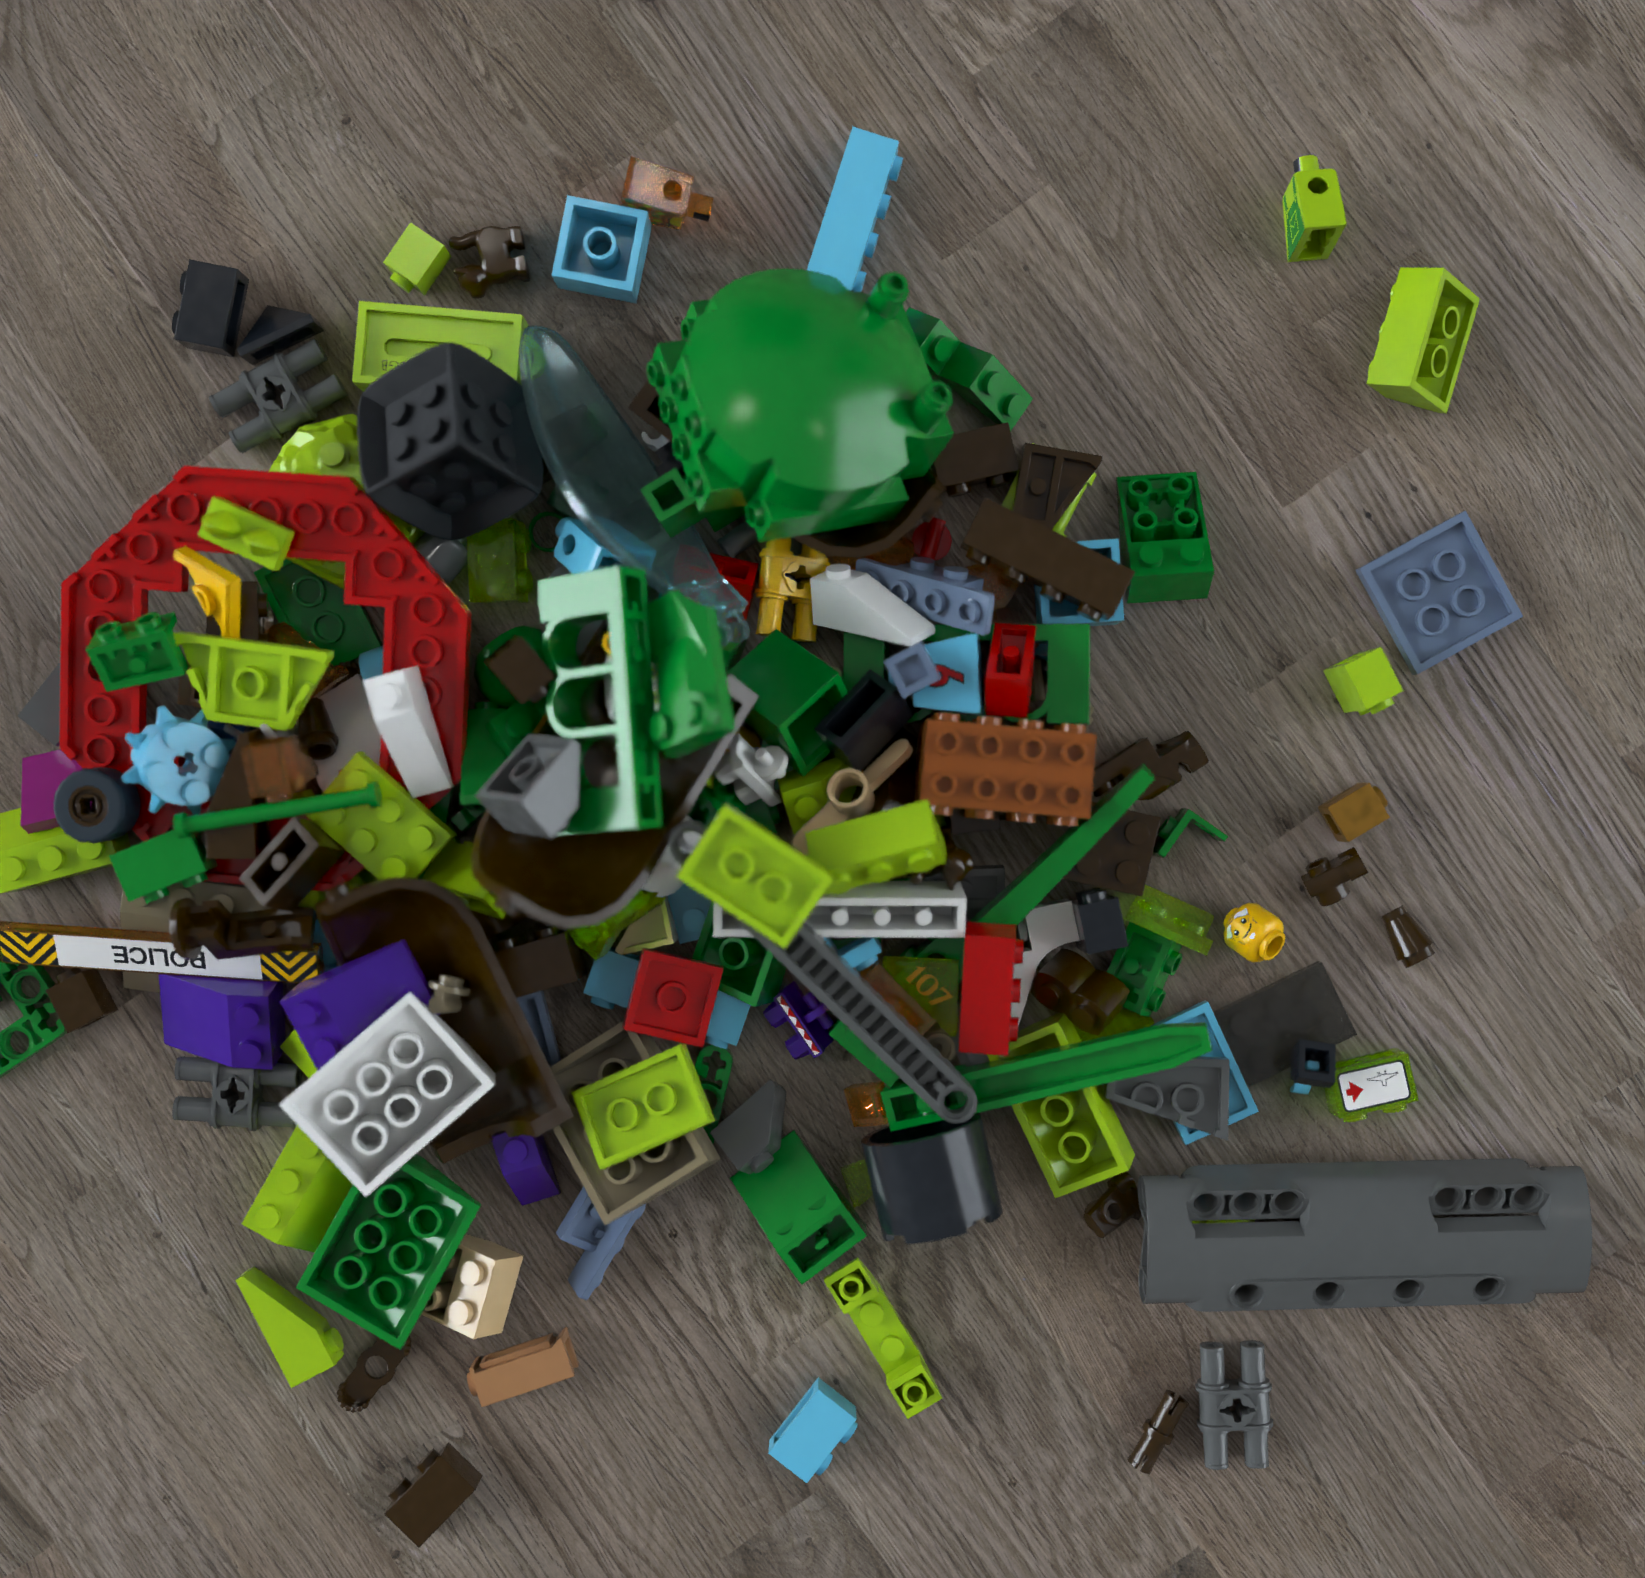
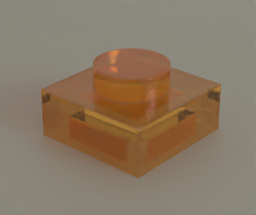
M883 1081L857 1083L844 1088L854 1127L878 1126L888 1123L880 1093L885 1087Z

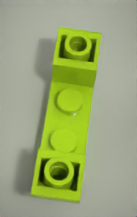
M857 1257L824 1277L823 1280L844 1315L847 1313L850 1315L884 1371L886 1385L906 1418L913 1417L941 1400L942 1395L920 1350L879 1282L863 1262Z

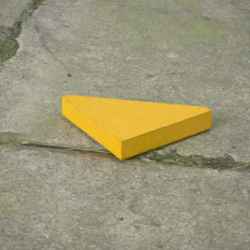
M187 546L174 550V559L185 565L196 583L191 588L207 616L213 614L221 629V636L240 638L241 578Z

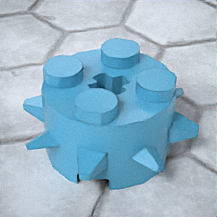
M163 705L157 709V720L154 725L146 726L140 734H126L125 739L133 746L131 761L134 766L123 774L121 778L123 783H139L152 793L149 811L156 813L168 802L181 806L186 805L193 815L201 813V804L215 794L229 760L228 752L234 748L235 741L234 739H220L219 736L207 728L208 720H206L203 710L191 720L174 717ZM177 755L186 759L182 767H178L173 763Z

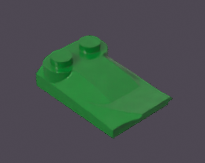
M673 590L647 604L650 647L658 709L649 720L648 734L654 747L664 750L665 757L678 759L736 731L715 608L696 603L685 597L678 590Z

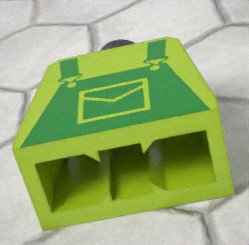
M1305 155L1293 162L1294 174L1283 196L1288 262L1328 259L1347 225L1337 172L1332 168L1319 169L1318 157L1315 155Z

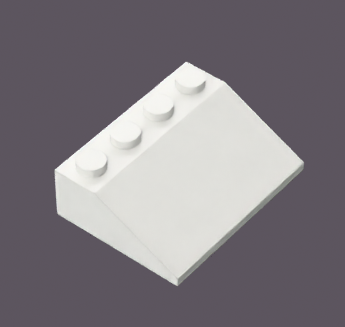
M410 991L279 1105L359 1191L367 1197L495 1085L496 1073L463 1038L440 1017L432 1013L428 1006Z

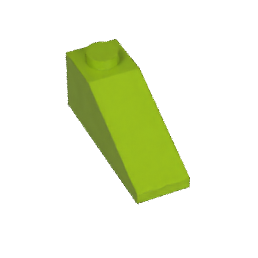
M255 1266L245 1271L236 1279L291 1388L330 1369L344 1355L342 1337L336 1328L330 1327L327 1319Z

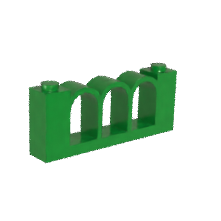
M614 566L538 580L540 623L548 624L543 634L542 650L545 662L550 670L558 675L552 682L547 694L546 710L548 719L555 731L561 734L562 737L574 738L580 744L579 807L570 816L567 827L557 835H583L663 827L658 749L651 743L648 734V723L655 712L645 570ZM608 619L611 664L584 668L579 662L576 653V642L579 633L591 622ZM612 678L615 725L590 728L582 719L580 712V699L584 689L590 683L597 680ZM617 738L620 786L596 788L590 784L585 775L584 757L586 752L596 741Z
M991 624L989 634L979 635L981 637V644H990V649L995 624ZM1021 624L1036 625L1035 644H1048L1047 694L1041 707L1029 713L1027 718H1005L1011 722H1019V720L1039 721L1047 716V723L1049 725L1060 726L1062 723L1090 725V624ZM935 625V634L922 641L924 644H930L976 633L949 625ZM844 632L843 682L847 691L849 692L870 669L888 681V669L883 661L889 658V644L896 643ZM986 702L984 704V715L959 714L960 722L972 723V719L977 718V716H990L986 715ZM922 709L914 713L907 723L924 722L931 718V715H935L938 710ZM940 711L941 713L959 714L955 712Z

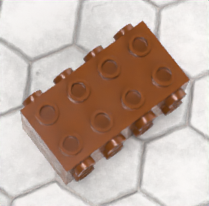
M935 713V715H931V720L924 721L919 727L915 802L928 799L934 815L952 816V808L965 809L964 817L994 819V812L1006 813L1005 821L1036 823V816H1047L1046 824L1078 826V819H1090L1097 734L1085 733L1086 725L1062 723L1060 726H1054V730H1045L1044 722L1019 720V722H1013V727L1002 726V718L977 716V718L972 719V723L960 722L959 714Z

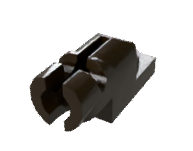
M1184 731L1174 738L1156 744V750L1148 738H1140L1094 768L1092 792L1095 797L1104 794L1116 785L1113 778L1117 776L1122 781L1143 763L1154 774V781L1137 800H1152L1182 780V775L1178 772L1179 765L1186 772L1193 773L1209 763V759L1198 741L1189 731Z

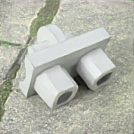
M736 734L729 744L730 752L722 756L715 768L716 778L723 785L734 781L735 793L738 799L745 805L760 798L770 807L781 803L780 796L774 790L775 779H781L786 775L788 765L786 752L779 746L773 745L759 748L756 751L743 737Z

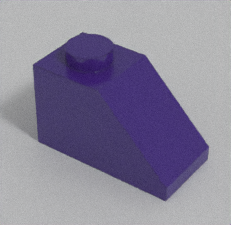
M504 1130L492 1135V1143L503 1177L522 1206L561 1193L543 1134L538 1137L527 1135L508 1137Z

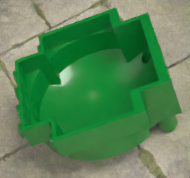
M770 269L745 275L732 281L709 300L692 301L685 319L681 322V336L683 340L657 344L651 361L647 364V377L650 385L656 387L660 399L661 418L664 423L669 424L673 436L672 446L674 455L677 460L682 461L686 473V489L689 496L695 498L699 513L746 505L747 521L752 528H755L759 542L894 520L909 500L902 480L924 477L954 435L946 416L947 411L952 405L951 391L946 384L939 381L933 382L903 307L909 295L908 282L903 275L897 272H890L880 276L870 295L850 291L836 277L804 269Z

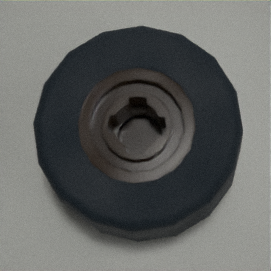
M87 768L73 772L60 783L54 796L53 810L57 823L68 836L79 842L99 843L123 837L134 827L140 815L141 799L134 783H123L121 776L124 773L112 768Z

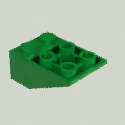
M1184 472L1117 477L1121 565L1135 571L1125 591L1127 604L1206 599L1214 575V566L1197 473Z
M793 1129L781 1138L780 1149L772 1155L774 1160L766 1169L759 1173L753 1172L752 1174L738 1171L730 1179L776 1252L800 1284L803 1285L867 1236V1230L864 1221Z

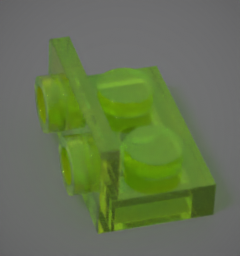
M513 518L504 519L485 530L467 537L470 603L513 601L528 603V593H531L533 589V578L530 569H527L526 553H529L531 550L530 532L527 528L525 529L523 522Z
M1146 884L1143 897L1134 896L1126 914V920L1207 956L1213 940L1206 938L1214 920L1212 914Z

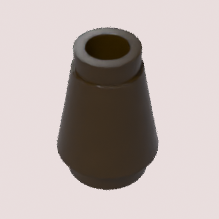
M310 698L299 717L297 747L302 750L305 758L323 760L335 753L339 739L324 701L320 698Z
M1403 905L1381 916L1397 961L1401 960L1406 968L1435 954L1431 947V944L1434 942L1412 916L1406 912Z

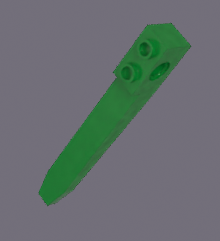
M1141 763L1091 808L1090 819H1079L1078 826L1070 827L969 922L1017 926L1130 808L1154 781V774ZM926 937L927 939L917 948L910 945L896 959L895 962L898 966L893 979L926 1012L935 1006L931 1005L929 1001L947 995L941 989L942 987L950 992L962 981L965 938ZM933 953L942 954L946 957L948 964L945 966H935L929 961L928 956ZM917 967H926L910 983L905 979L916 971ZM930 974L938 980L939 985L932 994L925 996L918 992L916 984L922 976ZM928 978L920 986L919 990L921 992L927 991L934 985L935 979Z
M1165 1023L966 1067V1064L953 1067L973 1087L977 1098L975 1113L1171 1069L1212 1051V1043L1206 1023ZM901 1078L891 1088L885 1085L880 1092L891 1131L944 1120ZM952 1091L945 1097L944 1104L949 1109H959L966 1103L967 1096L961 1091Z

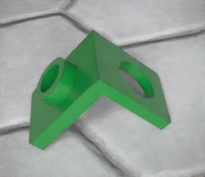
M1181 808L1175 818L1171 815L1168 816L1158 829L1157 836L1160 839L1154 846L1153 854L1164 858L1189 822L1217 841L1225 842L1228 836L1190 809Z

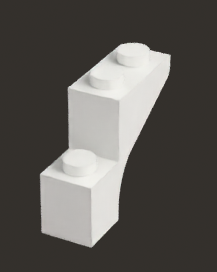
M1067 898L1037 904L1016 926L1019 939H1024V942L1027 941L1028 946L1023 948L1022 964H1014L1013 978H1021L1020 1003H1011V1017H1019V1023L1040 961L1053 949L1066 943L1080 941L1072 901Z

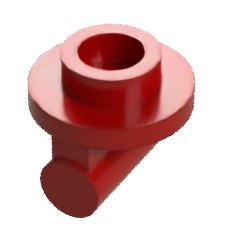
M932 518L929 523L924 522L916 528L912 536V548L918 557L939 561L948 554L952 545V537L945 526L946 521Z

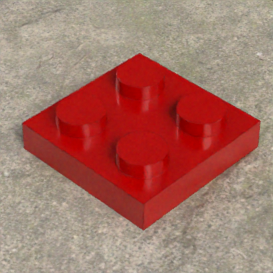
M643 947L622 1025L623 1030L703 1048L724 968L721 965Z

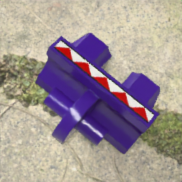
M793 981L773 998L774 1001L763 1011V1014L770 1025L775 1028L789 1021L796 1033L790 1036L785 1041V1044L795 1060L810 1054L813 1058H816L824 1053L825 1048L834 1041L828 1031V1028L834 1022L826 1012L829 1008L822 1002H819L811 991L804 995L796 982Z

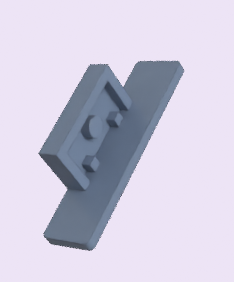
M913 557L910 563L897 566L887 565L866 558L856 561V571L871 575L924 618L979 635L990 633L995 597L992 593L982 591L984 579L968 575V569L959 566H946L942 568L935 566V560L926 557Z
M583 1186L556 1231L560 1240L585 1250L568 1277V1282L579 1298L588 1300L593 1290L600 1285L605 1270L615 1254L622 1249L625 1237L635 1221L642 1216L646 1204L614 1222L604 1225Z

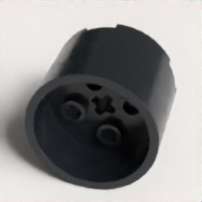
M975 1113L967 1121L957 1124L943 1120L891 1131L889 1125L867 1134L861 1139L881 1232L885 1241L894 1240V1236H904L906 1244L943 1240L966 1234V1228L974 1226L977 1220L984 1218L985 1223H992L1002 1215L1003 1209L980 1113Z

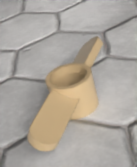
M905 739L894 742L862 773L856 769H843L835 773L827 786L830 801L793 836L792 847L803 855H809L805 832L845 822L847 819L852 820L868 815L875 803L873 791L912 754L913 748ZM851 786H861L864 788L862 795L852 803H841L838 801L840 794L846 788Z

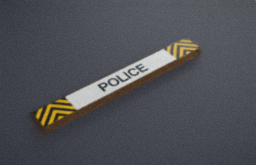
M9 921L0 922V956L2 963L285 983H301L325 972L322 943L313 942V949L217 960L203 945L199 956L196 959L190 960L183 959L177 954L169 932Z

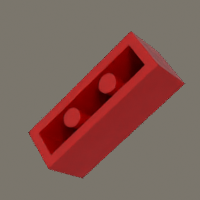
M968 921L966 923L958 1052L1008 1056L1009 1041L1017 1042L1019 1017H1011V1003H1020L1021 978H1013L1014 964H1022L1024 939H1016V925Z

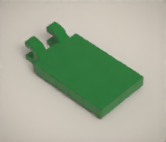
M286 558L280 570L273 571L264 566L254 572L263 592L268 594V602L290 645L334 650V657L324 675L334 670V666L339 665L340 662H352L359 658L360 653L383 646L364 606L344 604V590Z

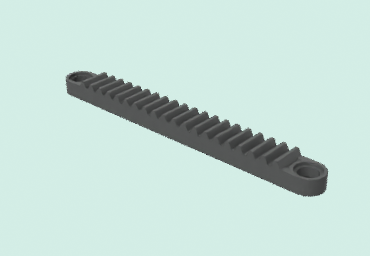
M692 819L681 821L671 831L669 839L670 853L681 866H683L690 853H685L681 850L678 840L686 832H695L702 838L708 827L700 821ZM731 914L942 1119L957 1124L965 1122L973 1116L977 1108V1098L971 1084L952 1066L948 1059H945L936 1048L931 1046L925 1037L919 1034L914 1026L907 1022L902 1014H899L890 1003H887L883 996L876 992L871 984L860 976L856 969L850 967L848 962L841 958L836 950L829 946L824 938L818 935L809 924L803 922L784 949ZM952 1091H961L967 1096L966 1103L959 1109H949L944 1104L947 1094Z

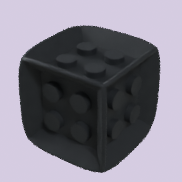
M452 342L428 348L376 379L361 395L357 413L360 472L365 490L383 509L419 530L444 540L463 539L513 515L531 503L540 494L543 483V457L539 422L534 403L528 392L515 379L471 349Z

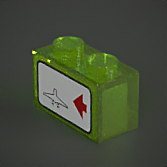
M1398 1048L1336 1061L1335 1084L1331 1088L1323 1087L1329 1112L1339 1119L1343 1118L1344 1122L1364 1120L1368 1118V1112L1381 1109L1383 1113L1400 1112L1407 1109V1103L1419 1101L1409 1055Z

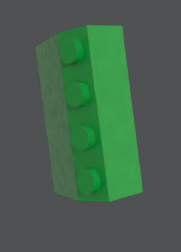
M415 1154L367 1197L354 1184L352 1185L295 1288L401 1350L482 1204L426 1159Z

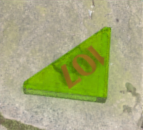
M884 956L882 960L883 968L950 1036L957 1037L959 960Z

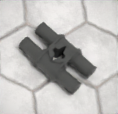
M315 338L286 355L283 353L273 354L272 359L249 372L246 370L242 371L241 375H239V381L209 396L213 408L222 418L251 402H254L259 407L258 417L229 432L233 444L240 453H245L271 437L275 440L284 438L285 433L308 420L311 422L315 421L316 417H318V411L348 396L343 384L335 374L305 391L299 388L297 384L299 381L298 376L328 361L323 348ZM274 385L284 391L281 394L284 408L273 401L276 398Z
M180 1056L175 1064L176 1080L211 1082L213 1088L211 1098L176 1097L172 1110L173 1119L208 1122L214 1129L230 1126L246 1127L250 1131H256L261 1129L262 1125L296 1128L297 1124L280 1107L279 1104L281 1102H265L263 1088L264 1086L298 1088L301 1085L303 1071L295 1063L277 1062L273 1070L232 1068L206 1058ZM237 1085V1090L244 1092V1097L239 1099L238 1093L232 1092L231 1088Z
M1246 1340L1240 1342L1241 1377L1238 1379L1225 1378L1224 1345L1222 1343L1212 1341L1200 1343L1201 1378L1195 1384V1390L1199 1393V1418L1197 1419V1426L1203 1432L1204 1465L1208 1469L1223 1470L1229 1467L1227 1433L1230 1431H1243L1244 1460L1247 1467L1254 1469L1269 1467L1268 1432L1273 1427V1419L1270 1417L1269 1391L1272 1390V1383H1270V1379L1265 1377L1264 1344L1261 1341ZM1238 1398L1241 1403H1237L1235 1410L1230 1411L1228 1407L1233 1405V1399Z

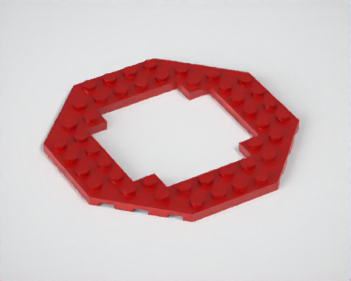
M183 466L172 476L173 480L160 493L154 494L118 533H113L90 555L92 558L77 572H72L61 583L59 748L70 760H75L82 769L104 767L116 769L125 774L134 766L131 761L133 746L125 739L127 733L140 734L146 727L147 683L107 692L85 650L95 635L96 629L101 625L112 621H118L120 624L132 622L148 614V590L188 592L189 570L185 565L174 559V550L187 546L194 551L237 554L198 536L202 526L201 519L206 515L212 497H221L295 531L285 558L345 562L344 604L385 607L383 675L406 668L419 667L453 786L456 787L461 782V765L467 743L472 612L354 477ZM380 733L379 766L409 792ZM177 755L173 763L178 767H182L185 763V758ZM134 783L138 789L141 806L140 815L132 830L143 842L174 830L173 819L175 814L185 812L188 816L193 815L186 805L181 806L168 802L156 813L149 811L152 793L141 786V784ZM454 787L415 798L430 810ZM212 798L201 804L200 814L207 812ZM306 815L293 816L312 821ZM293 817L270 820L271 842ZM346 851L313 887L312 891L325 892L340 883L349 882L365 867ZM216 859L218 866L205 871L208 877L205 881L244 885L239 878L256 859Z

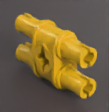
M792 537L766 541V548H762L761 552H759V557L762 559L759 585L755 589V594L757 598H760L755 634L769 636L775 629L781 632L784 601L792 600V604H795L791 639L801 642H816L817 625L813 624L810 578L826 571V567L831 565L829 558H826V555L805 544H802L801 555L795 556L794 552L790 551ZM785 574L795 576V579H800V582L791 580L790 577H786Z

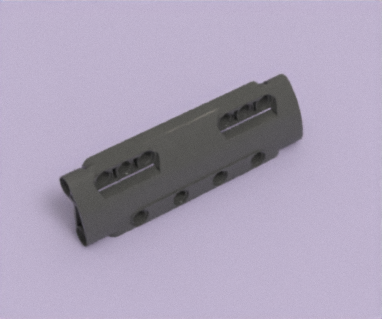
M1517 1158L1230 1164L1192 1166L1186 1169L1180 1178L1178 1175H1140L1138 1179V1202L1144 1220L1138 1276L1139 1294L1143 1304L1185 1303L1191 1309L1202 1312L1521 1304L1533 1301L1536 1294L1583 1293L1588 1284L1592 1258V1219L1587 1181L1580 1166L1530 1167L1526 1161ZM1539 1213V1215H1535V1216L1450 1217V1218H1434V1217H1433V1215H1453V1214ZM1283 1218L1300 1219V1221L1192 1224V1221L1198 1220Z

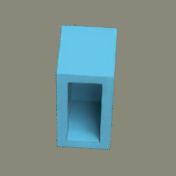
M818 1377L769 1440L768 1454L805 1483H808L815 1473L820 1476L827 1469L833 1458L831 1452L839 1442L845 1444L855 1432L858 1426L855 1422L857 1420L856 1406Z

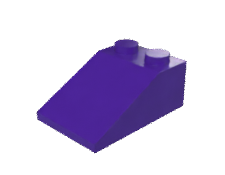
M402 939L299 983L280 1003L316 1069L319 1070L410 991L426 1006H428L434 994L431 988L428 987V982L405 939Z
M158 972L164 1044L232 1068L273 1070L283 1053L280 1046L286 1040L284 1008L280 1003L283 999L282 981Z

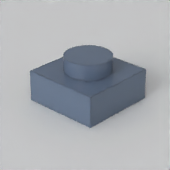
M923 641L883 661L902 698L942 678Z

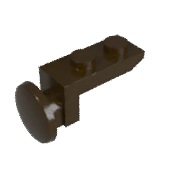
M186 897L177 900L172 906L169 918V931L177 954L183 959L190 960L196 959L199 956L203 945L217 960L313 949L316 911L314 908L296 906L292 912L267 909L231 914L219 900L202 901V905L197 906L191 898Z

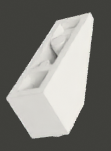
M833 564L827 566L826 571L810 578L814 625L909 647L935 634V625L868 573L851 570L847 564Z
M419 667L406 668L362 680L374 721L412 798L454 787Z

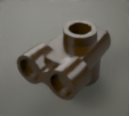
M1352 847L1338 854V857L1331 861L1324 857L1311 862L1305 868L1307 874L1301 876V879L1311 898L1316 896L1321 906H1329L1344 899L1350 893L1345 882L1349 880L1354 881L1368 874V871L1356 849Z
M1128 1172L1115 1175L1108 1180L1107 1185L1109 1188L1098 1200L1090 1202L1085 1208L1083 1218L1087 1226L1100 1238L1106 1237L1131 1218L1139 1220L1142 1217L1138 1202V1188Z

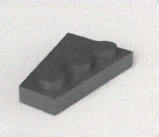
M1196 1057L1171 1069L1104 1084V1096L1107 1099L1164 1117L1181 1125L1204 1131L1228 1141L1230 1060L1227 1057Z

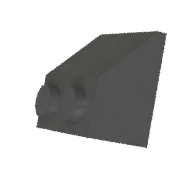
M528 734L475 795L476 798L506 831L553 838L567 827L570 816L579 807L580 744L574 738Z

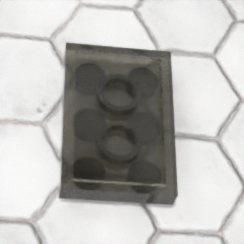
M1320 961L1213 1012L1248 1087L1291 1067V1050L1299 1039L1337 1045L1357 1035L1329 975Z

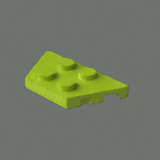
M185 631L174 632L176 646H182L191 669L186 671L192 686L199 693V703L208 721L253 727L267 724L271 729L283 731L293 729L334 657V650Z

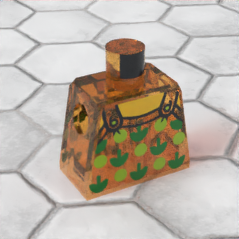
M630 156L620 205L646 210L652 225L677 230L682 228L686 216L708 222L714 197L691 192L694 177L690 174ZM666 197L672 198L674 201H670Z

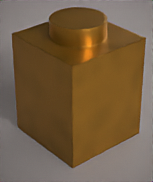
M1357 783L1317 807L1339 842H1350L1390 818L1385 810L1388 802L1384 794L1377 786L1372 787L1370 783Z

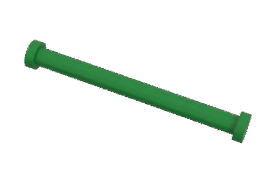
M372 782L367 783L366 788L205 814L188 816L185 812L174 815L173 824L177 837L182 839L189 838L191 833L368 804L371 808L381 807L382 796L379 784Z

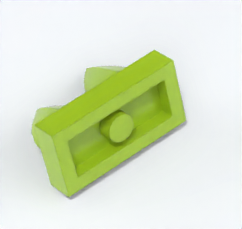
M212 497L207 513L201 519L202 526L198 536L273 571H277L282 567L295 531L226 499Z

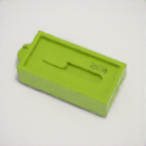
M359 301L352 383L364 392L376 379L413 356L436 345L452 342L481 355L525 388V382H531L540 375L543 367V356L537 345L529 341L530 326L522 314ZM527 354H529L530 362L529 366L526 368Z

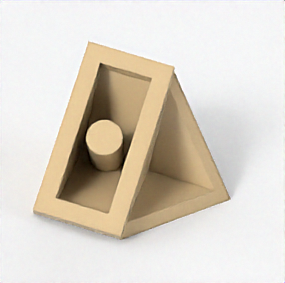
M648 892L646 899L649 904L635 914L615 952L620 955L642 951L643 947L651 949L674 944L679 939L668 895L656 897L658 892Z

